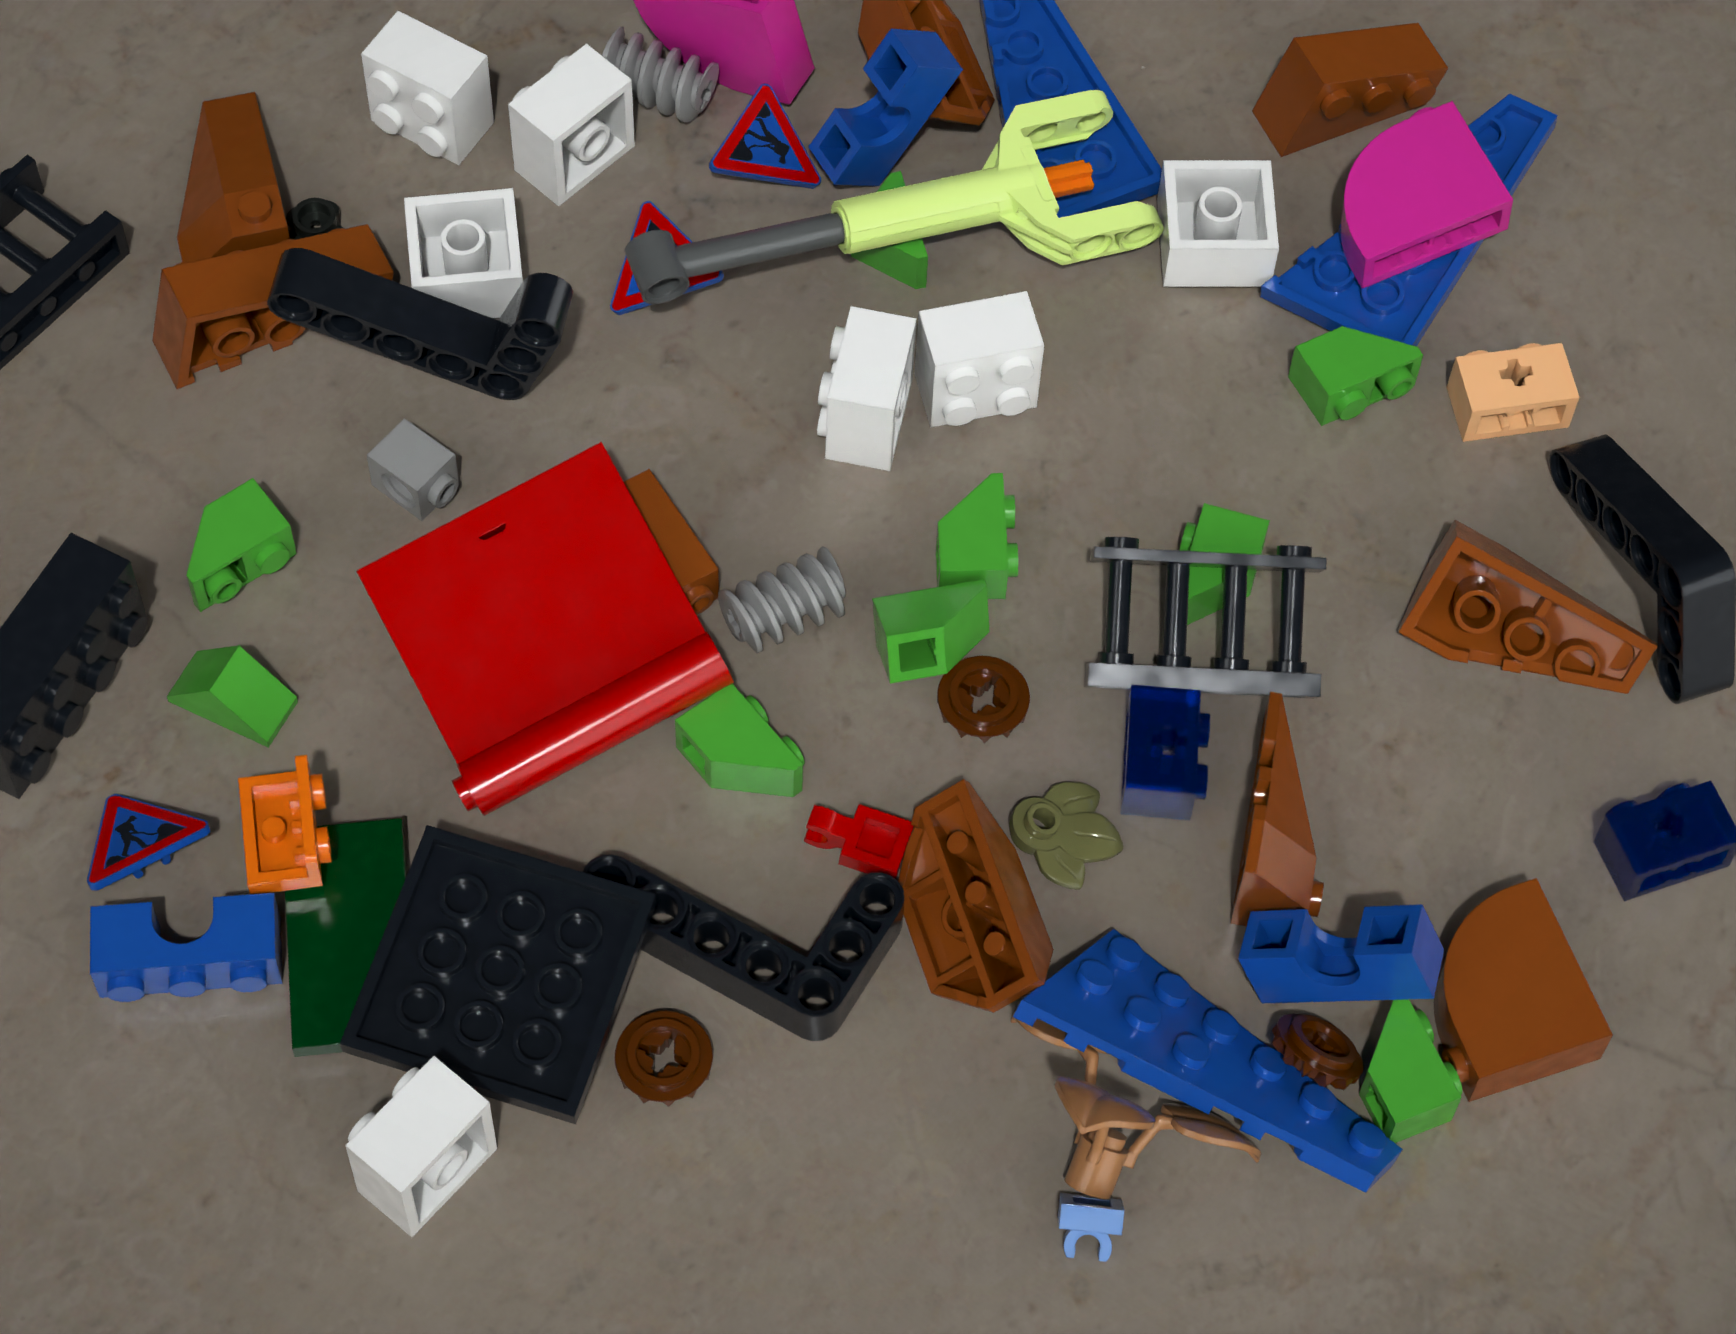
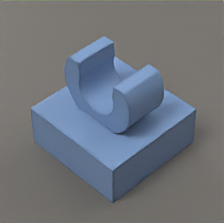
M1060 1193L1058 1225L1059 1229H1067L1063 1238L1066 1257L1074 1258L1075 1244L1081 1236L1092 1235L1099 1241V1261L1106 1262L1112 1251L1109 1234L1122 1236L1124 1220L1122 1199H1099L1086 1195Z

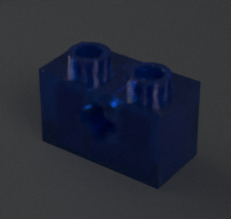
M1131 684L1125 721L1121 815L1190 821L1195 799L1205 800L1208 765L1198 764V748L1208 747L1210 713H1200L1201 690ZM1163 751H1169L1170 755L1163 754Z
M1712 781L1692 787L1688 783H1681L1666 789L1656 799L1641 804L1631 800L1611 808L1605 814L1593 842L1624 901L1730 866L1736 855V826Z

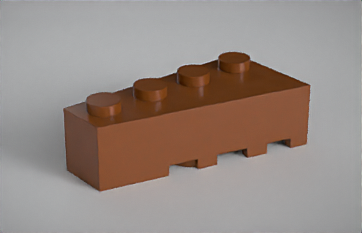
M365 224L347 229L338 228L324 234L296 240L287 239L273 245L245 251H232L218 257L195 262H181L172 267L163 268L161 270L152 341L176 389L195 383L192 373L216 364L220 372L242 364L239 355L267 344L270 345L273 352L292 345V341L298 338L305 329H308L276 316L267 305L279 260L285 250L291 248L308 249L392 280L394 271L369 225Z

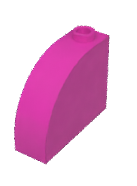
M633 0L647 26L667 49L671 51L673 47L680 48L682 52L681 61L685 64L691 55L696 54L700 56V73H704L711 62L718 63L719 74L717 83L732 90L754 95L760 85L768 84L772 87L779 102L790 105L815 69L794 0Z
M1453 101L1436 108L1426 107L1420 109L1409 119L1399 122L1380 133L1362 150L1349 172L1344 193L1341 240L1346 260L1362 289L1508 229L1513 198Z

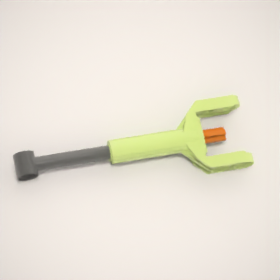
M1088 90L1016 105L982 170L837 200L832 204L831 213L678 246L675 245L672 234L668 231L651 230L633 238L625 247V254L643 301L648 304H663L680 297L687 291L690 286L689 277L837 245L844 254H852L1000 221L1028 249L1060 265H1067L1144 247L1160 237L1164 226L1156 208L1139 201L1058 218L1059 205L1056 198L1093 190L1092 166L1090 162L1085 163L1084 160L1043 168L1035 150L1086 140L1095 131L1103 128L1110 122L1113 117V110L1106 94L1100 90Z

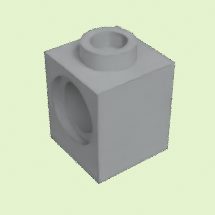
M405 418L367 454L372 486L421 521L436 507L442 508L448 504L457 491L459 478L455 454Z

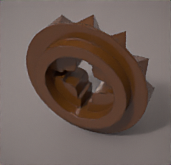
M974 656L959 661L947 674L943 675L938 687L937 703L942 713L943 722L950 723L956 728L961 738L971 735L979 737L985 744L991 737L1004 735L1008 738L1012 730L1019 723H1024L1030 703V692L1023 675L1010 663L991 656ZM994 685L992 703L996 707L986 705L981 711L978 710L977 713H974V698L971 694L980 697Z
M656 1011L645 1014L630 1023L618 1039L615 1049V1067L624 1089L628 1088L638 1095L643 1103L650 1100L663 1102L669 1107L676 1100L684 1097L693 1098L703 1082L709 1080L713 1059L710 1039L695 1020L684 1014L673 1011ZM672 1040H674V1061L680 1065L677 1067L667 1065L662 1073L659 1072L657 1077H654V1059L648 1055L651 1053L661 1055L665 1048H669Z
M1295 1013L1286 1014L1278 1020L1272 1030L1275 1036L1272 1044L1278 1052L1284 1054L1283 1061L1285 1064L1297 1068L1301 1073V1077L1308 1076L1313 1078L1321 1087H1326L1330 1084L1335 1089L1345 1090L1350 1084H1355L1363 1073L1364 1064L1352 1041L1340 1029L1321 1018Z

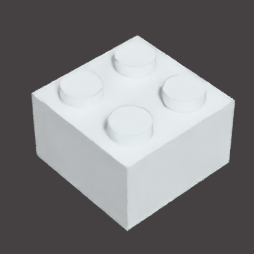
M400 11L395 13L361 53L371 121L375 122L386 133H397L418 144L429 155L434 157L441 156L460 165L494 123L487 55Z
M587 43L571 56H565L557 61L552 70L535 84L522 88L508 104L514 170L557 206L568 200L635 146L632 79Z
M1163 160L1157 197L1158 215L1164 226L1163 233L1160 235L1163 287H1261V285L1272 278L1279 251L1271 160Z
M513 188L404 198L411 287L490 318H500L523 282Z
M1027 291L919 311L914 374L930 428L946 424L960 426L971 422L973 419L999 414L1012 416L1020 414L1027 409L1037 407L1044 342Z
M851 306L845 328L835 327L830 349V359L834 361L831 373L825 371L823 373L818 396V405H822L818 421L817 435L826 437L825 459L886 471L891 470L912 385L917 318Z
M435 1056L421 1069L414 1067L406 1072L394 1087L392 1092L393 1098L377 1114L369 1112L364 1115L351 1130L348 1137L349 1142L345 1145L357 1191L411 1237L428 1222L497 1150L490 1102Z

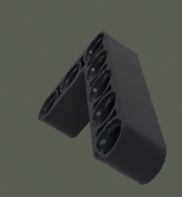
M291 248L281 254L267 305L276 316L291 323L503 400H516L526 395L560 344L573 290L566 280L549 273L531 274L524 279L500 319L496 320L304 248Z
M1607 434L1552 450L1549 459L1550 471L1559 492L1657 593V668L1661 686L1669 700L1679 704L1730 688L1734 682L1736 578L1733 564L1727 552Z
M613 854L601 855L592 859L583 870L587 874L656 894L657 904L653 915L667 914L674 918L666 925L649 923L640 950L809 1041H823L832 1037L839 1030L899 936L903 924L904 890L899 881L885 873H869L862 876L853 885L808 956L805 957L622 857ZM870 904H881L890 909V911L884 915H872L863 908ZM711 941L722 943L726 947L723 951L715 954H708L698 949L701 944ZM849 950L858 954L860 958L852 963H843L836 960L833 955L839 951ZM762 969L773 971L778 975L769 982H759L750 977L753 972ZM810 998H821L826 1000L830 1006L821 1011H812L805 1008L802 1003Z

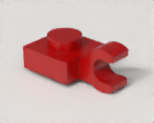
M861 804L858 805L853 819L829 808L814 805L806 825L808 830L804 842L822 849L842 848L839 865L866 874L881 872L891 875L896 879L914 826L911 825V821Z

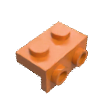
M307 754L295 756L296 771L238 778L247 885L250 894L273 893L323 886L321 864L331 863L332 856L328 827L317 828L316 810L327 809L323 775L322 773L311 775Z

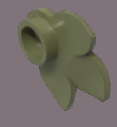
M1063 782L1055 784L1043 798L1031 797L1021 801L1012 811L1009 819L1010 835L1014 844L1021 851L1035 856L1041 873L1047 879L1069 889L1080 890L1085 880L1084 863L1105 861L1115 857L1123 850V842L1115 826L1103 815L1094 813L1099 804V791L1084 783ZM1033 818L1043 823L1046 829L1039 828L1034 823Z

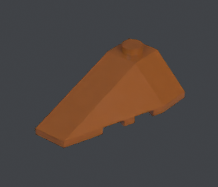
M255 92L204 101L202 103L177 234L182 262L200 261L226 255L232 251L255 249L290 239Z
M1454 520L1426 566L1398 629L1400 634L1448 660L1468 663V660L1500 666L1502 670L1520 674L1521 671L1557 677L1562 682L1624 694L1629 693L1658 647L1657 643L1527 560L1457 520Z
M1271 691L1262 723L1230 924L1246 927L1250 911L1307 909L1310 916L1318 917L1324 882L1313 880L1317 858L1282 693Z

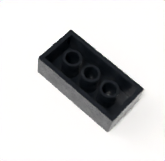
M73 533L68 535L0 628V790L18 799L21 798L31 783L35 784L41 780L49 767L53 751L63 737L68 738L77 730L83 717V709L96 692H102L109 685L115 672L116 663L128 647L132 648L138 644L147 627L148 618L131 561Z

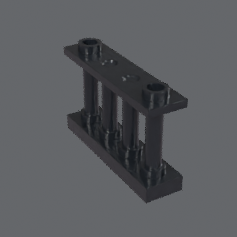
M28 154L12 168H8L0 174V254L31 276L13 293L6 294L0 290V370L130 254L122 222L105 210L92 223L83 225L42 195L44 189L35 159ZM26 210L70 242L52 258L44 259L3 228L21 212Z
M1105 537L1104 547L1094 546L1091 549L1090 562L1109 563L1105 652H1099V663L1089 662L1085 664L1084 687L1269 696L1271 691L1282 693V697L1314 699L1321 697L1322 674L1307 673V662H1301L1305 572L1320 573L1326 570L1327 558L1312 557V547L1280 545L1277 546V555L1139 549L1138 538ZM1132 564L1167 565L1163 655H1157L1156 666L1133 665L1134 654L1128 653ZM1190 567L1224 568L1220 658H1214V669L1192 668V657L1186 656ZM1248 569L1282 571L1278 661H1272V671L1249 670V660L1244 659Z

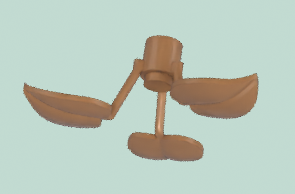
M1012 1015L1011 1023L1018 1022L1024 1029L1041 1040L1063 1048L1077 1050L1086 1062L1085 1081L1058 1076L1054 1084L1060 1100L1078 1128L1074 1141L1078 1146L1064 1179L1073 1189L1091 1197L1110 1199L1123 1166L1133 1169L1138 1155L1153 1137L1164 1129H1175L1184 1136L1205 1143L1246 1151L1256 1163L1259 1162L1261 1157L1260 1150L1235 1126L1213 1113L1208 1115L1191 1106L1174 1103H1163L1160 1109L1162 1114L1154 1118L1140 1105L1128 1099L1110 1095L1106 1090L1096 1085L1098 1052L1108 1053L1091 1045H1088L1085 1051L1082 1052L1064 1042L1066 1032L1040 1019H1036L1032 1027L1014 1018ZM1113 1128L1141 1129L1144 1131L1127 1149L1124 1147L1127 1137Z

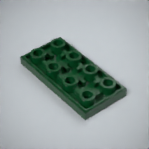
M402 818L317 826V828L328 827L332 862L321 864L323 886L285 891L291 1035L294 1057L342 1052L340 1041L407 876Z

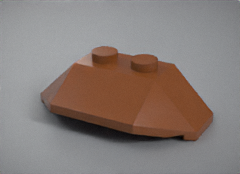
M863 0L858 34L867 53L868 60L891 28L936 32L963 71L928 119L979 126L986 118L995 99L962 24L946 1Z
M962 779L915 807L911 822L914 830L904 853L898 881L904 890L903 915L931 993L944 999L994 1013L1045 984L1054 949L1015 847L971 784Z

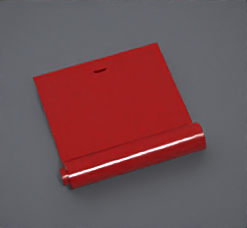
M602 442L356 571L457 763L461 776L453 779L452 783L468 812L479 807L483 816H486L734 683L718 649L708 632H705Z

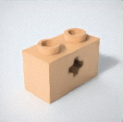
M1530 343L1517 349L1496 352L1477 350L1464 356H1458L1455 358L1446 387L1463 442L1569 428L1580 398L1562 343L1549 345Z

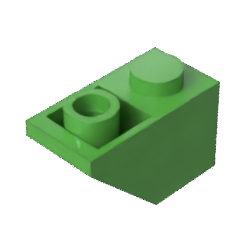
M1341 326L1295 346L1288 378L1319 424L1323 426L1339 418L1342 420L1352 419L1371 404L1385 398L1394 400L1408 393L1415 386L1423 354L1417 346Z
M991 473L938 521L935 550L937 587L985 579L988 599H1006L1008 577H1018L1017 543H1007L1006 529L1015 528L1014 495H1004L1003 473Z
M253 478L204 507L186 575L194 605L200 612L215 603L220 604L230 600L243 586L263 574H272L278 571L291 557L297 554L290 524Z
M1204 503L1198 524L1187 522L1179 551L1262 555L1270 520ZM1190 567L1187 625L1223 609L1224 568ZM1248 569L1246 597L1250 596L1257 570Z
M985 579L872 598L876 646L890 684L947 674L990 632L987 584Z
M733 684L712 694L675 719L676 748L711 788L794 797L802 792L803 765L805 761L801 751L789 737L783 736L780 738L768 725L769 720L765 710L753 696L748 695L744 697Z
M1409 999L1393 1000L1359 1092V1096L1374 1124L1394 1143L1452 1121L1462 1098V1084L1457 1071L1450 1062L1442 1061L1433 1044L1434 1033L1429 1019L1422 1010H1415Z

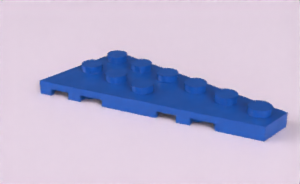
M979 0L1002 127L1006 124L1016 105L1088 90L1103 91L1113 110V117L1110 122L1103 128L1095 131L1088 139L1035 150L1043 168L1084 160L1085 163L1090 162L1092 166L1093 190L1056 198L1059 205L1058 218L1140 201L1158 194L1162 168L1055 1Z
M1508 94L1468 125L1512 196L1554 130L1557 115L1519 97ZM1340 224L1337 233L1316 249L1312 246L1297 258V264L1280 277L1274 275L1261 285L1260 297L1329 331L1344 326L1417 346L1484 239L1362 289L1346 260L1342 246Z
M1115 929L1111 930L1045 981L1044 985L1036 988L1023 998L1013 1015L1014 1018L1032 1027L1036 1019H1040L1066 1032L1064 1042L1082 1052L1085 1051L1088 1045H1091L1116 1057L1122 1072L1208 1115L1214 1106L1242 1120L1239 1130L1261 1140L1264 1133H1268L1293 1145L1294 1152L1299 1160L1365 1193L1393 1166L1403 1150L1386 1137L1380 1128L1365 1121L1336 1099L1329 1089L1319 1086L1308 1076L1301 1077V1073L1297 1068L1285 1064L1283 1061L1284 1056L1280 1052L1268 1047L1238 1024L1232 1015L1217 1008L1192 989L1186 980L1171 973L1146 954L1135 941L1124 937Z

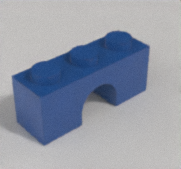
M891 28L863 67V70L878 90L876 95L866 103L855 108H835L810 143L809 149L834 185L880 186L963 71L936 32Z
M261 893L213 897V920L209 929L195 941L183 944L171 943L161 938V927L152 902L90 906V975L99 997H108L119 1002H131L141 999L145 994L171 993L179 997H194L201 995L205 990L232 988L239 992H256L264 989L267 985L283 984L281 916L275 894Z
M1423 904L1364 907L1356 938H1342L1324 932L1313 922L1307 909L1250 911L1238 960L1262 1004L1434 999L1444 948Z

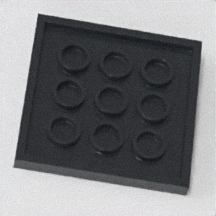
M427 825L340 1041L342 1052L405 1072L414 1067L421 1069L435 1056L482 1096L576 1124L656 907V894Z

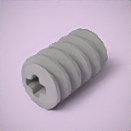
M619 27L607 42L602 56L632 79L633 100L638 97V102L646 108H653L657 104V109L664 115H672L676 112V117L684 123L694 120L706 108L715 90L719 74V64L713 61L704 73H700V56L696 54L691 55L686 64L682 66L680 65L682 54L680 48L673 47L664 59L661 57L662 41L654 40L647 51H644V36L642 33H634L628 44L624 43V27Z
M822 546L818 549L817 559L807 553L801 555L797 559L796 567L787 562L779 565L776 577L767 571L760 573L756 578V586L750 581L743 580L736 585L735 595L727 589L720 590L718 592V601L723 617L733 636L740 642L746 641L757 654L763 651L762 633L767 632L778 645L784 641L783 624L787 623L794 633L799 636L804 633L802 616L806 614L818 627L825 623L823 607L827 605L838 618L844 616L843 598H845L846 593L843 578L830 551Z

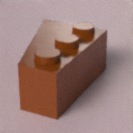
M1419 23L1294 37L1252 112L1279 155L1283 157L1426 105L1435 95L1436 88L1447 72L1448 66Z

